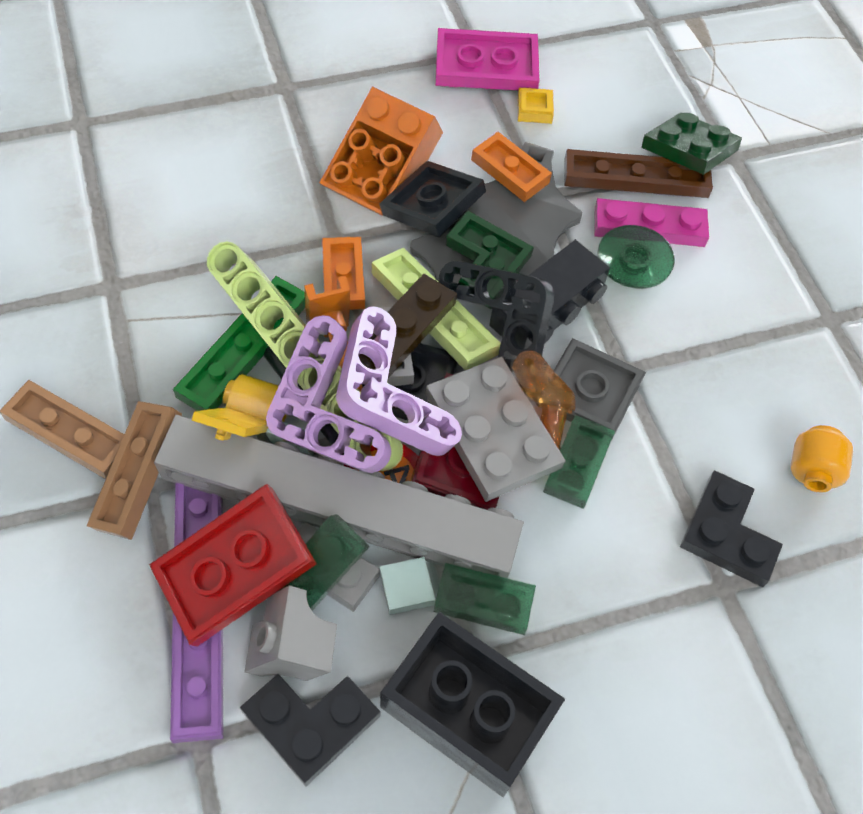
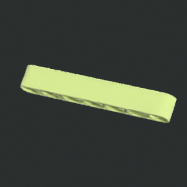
M232 242L218 243L210 250L207 257L209 271L287 368L306 324L247 254ZM260 290L258 295L251 300L252 295ZM284 317L281 325L278 328L273 329L275 323L279 319ZM310 353L308 356L317 360L321 364H323L325 360L320 355L316 357L312 353ZM338 365L332 384L328 388L320 409L345 418L346 415L339 408L336 401V393L342 368ZM307 368L298 376L297 382L303 390L310 389L316 383L318 377L316 369ZM353 420V421L356 422V423H359V424H362V425H364V426H367V425H365V424H363V423H361V422H358V421H356V420ZM330 423L336 430V432L339 434L337 425L334 423ZM376 430L386 437L391 446L390 460L380 471L390 470L401 461L403 445L400 440ZM351 439L348 447L363 454L364 459L367 456H371L372 442L370 445H363Z

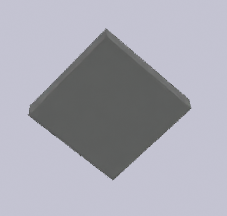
M572 338L539 395L536 405L612 441L646 372Z

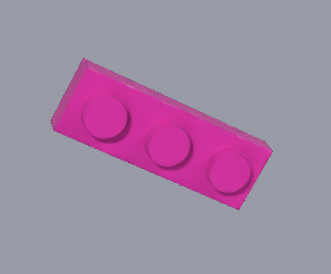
M597 198L594 213V236L705 247L709 240L708 210Z

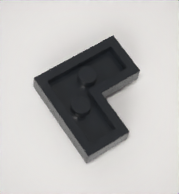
M714 470L707 481L680 548L764 587L771 578L783 544L741 524L755 489Z
M279 674L240 706L246 718L305 787L381 716V711L349 676H346L311 709Z

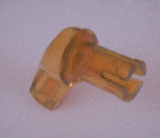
M529 350L523 351L516 357L512 369L523 392L531 400L539 404L538 408H542L540 420L560 451L567 414H572V411L576 410L575 395L539 353Z

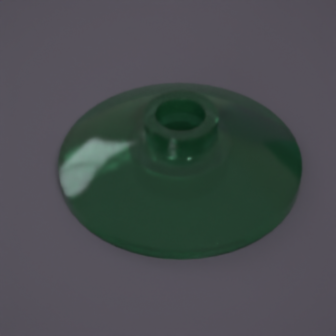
M624 225L610 230L601 239L597 251V257L610 267L608 277L623 286L635 289L652 288L663 283L670 276L675 263L674 252L669 242L656 231L638 225Z

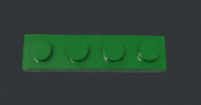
M275 276L271 283L299 316L305 309V292ZM243 313L173 388L177 399L197 411L217 409L223 403V394L228 382L236 380L241 374L247 375L264 356V352L269 346ZM284 317L279 319L275 323L273 329H276L281 325Z

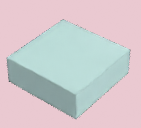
M425 557L380 566V577L389 615L435 605V597Z

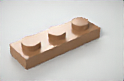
M30 380L0 410V414L7 422L106 479L124 437V434Z
M138 401L86 525L87 527L132 540L159 473L154 461L175 415L182 416V413L173 407Z

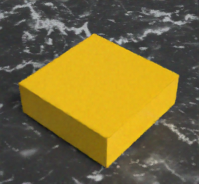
M519 88L518 121L552 124L554 116L553 90Z

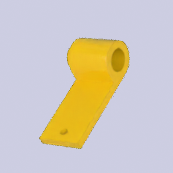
M241 374L236 380H230L226 385L223 394V403L226 404L225 408L194 411L192 421L217 428L215 439L228 440L231 438V434L248 437L265 433L268 429L266 421L267 412L279 385ZM286 414L283 416L282 422L285 421L287 417Z

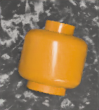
M819 425L801 433L794 443L791 460L792 475L799 482L803 483L807 489L814 492H828L832 488L844 485L851 473L853 459L852 443L840 430L834 427Z

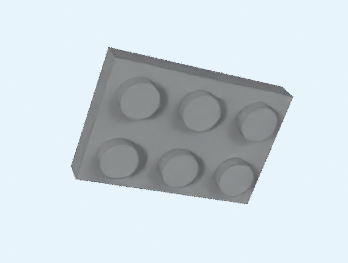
M502 356L426 386L425 395L430 404L447 411L459 422L462 436L454 447L485 502L562 469L566 460Z

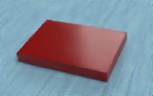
M265 484L150 563L149 566L189 645L197 647L317 563L273 488Z

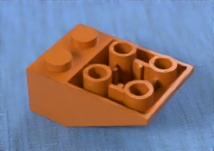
M372 86L319 183L383 216L379 203L422 164L429 160L443 131L435 116Z

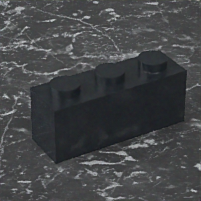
M576 239L529 274V276L539 277L548 281L554 291V303L545 343L550 339L557 327L562 323L565 326L570 324L578 316L583 306L588 302L591 304L596 303L607 290L605 282L610 267ZM516 289L514 297L529 299L531 304L532 302H539L540 294H537L534 290ZM492 307L489 326L502 337L508 311ZM525 325L521 326L515 334L516 343L520 348L525 350L533 342L532 331Z

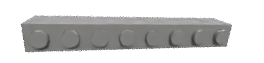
M175 415L154 461L162 479L183 484L184 486L209 494L213 493L238 503L265 484H268L273 488L290 519L302 523L307 522L312 526L414 558L425 557L427 562L501 585L505 584L510 574L524 521L514 519V515L504 509L490 508L485 510L475 507L464 497L453 494L443 497L428 492L426 487L416 482L404 481L401 484L385 479V476L380 472L368 473L342 466V463L322 455H318L317 458L300 453L297 447L286 442L278 441L275 444L258 440L255 435L242 437L236 434H231V438L228 440L215 439L217 428L192 421V416L189 419Z

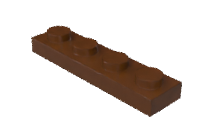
M566 149L564 158V186L709 198L713 189L711 170L703 175L664 157Z

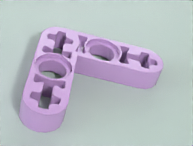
M368 307L364 309L351 326L336 393V401L339 408L350 418L435 456L444 455L461 439L462 431L459 422L447 411L387 384L396 336V324L393 318L381 308ZM374 329V334L377 335V337L374 340H371L369 338L372 336ZM358 354L371 358L376 370L365 367L360 362ZM361 384H364L365 386L362 388L360 395L356 389ZM393 406L404 411L408 418L407 424L396 419L392 412Z
M330 316L314 317L305 326L266 416L267 426L274 435L287 442L363 472H378L387 465L391 457V446L386 437L370 427L320 409L346 349L348 338L344 328ZM330 332L333 335L331 342L324 341L321 344L317 341L320 334L327 335ZM312 353L316 357L320 355L323 359H325L323 364L319 363L312 357H308L309 354ZM307 368H315L318 375L316 383L310 389L301 390L297 383L298 376ZM285 414H293L295 417L308 423L306 430L304 431L291 424L285 425L282 422L283 416ZM329 423L336 424L339 430L338 439L331 446L322 447L318 442L320 429ZM351 439L363 445H370L372 442V445L378 449L374 457L367 456L364 459L363 454L348 447Z

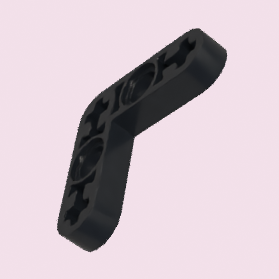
M451 261L445 264L439 274V283L457 293V299L508 311L498 357L502 356L511 372L517 371V375L523 377V382L519 385L525 395L529 394L537 382L554 303L552 286L548 281L539 277L474 263ZM454 274L476 279L474 286L458 285L456 282H453ZM498 276L503 281L504 291L498 299L494 300L488 295L487 284L492 277ZM516 289L534 290L537 294H540L539 302H532L531 304L529 299L514 297ZM524 325L529 327L533 334V342L525 350L520 348L515 340L517 330ZM512 354L515 356H528V362H519L520 359L512 360Z

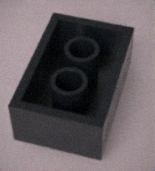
M438 612L380 692L381 709L501 797L505 796L565 701L564 697L441 612Z

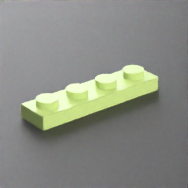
M404 247L372 262V275L397 300L423 274L436 280ZM457 299L456 304L429 333L464 370L478 366L499 355L501 343Z

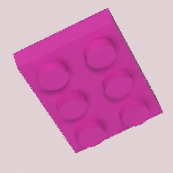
M438 28L435 86L519 91V88L538 89L540 82L538 34Z

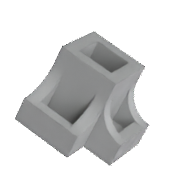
M290 585L267 598L263 620L252 626L244 672L261 677L279 674L305 681L331 673L337 624L322 620L311 611L307 602L306 590Z

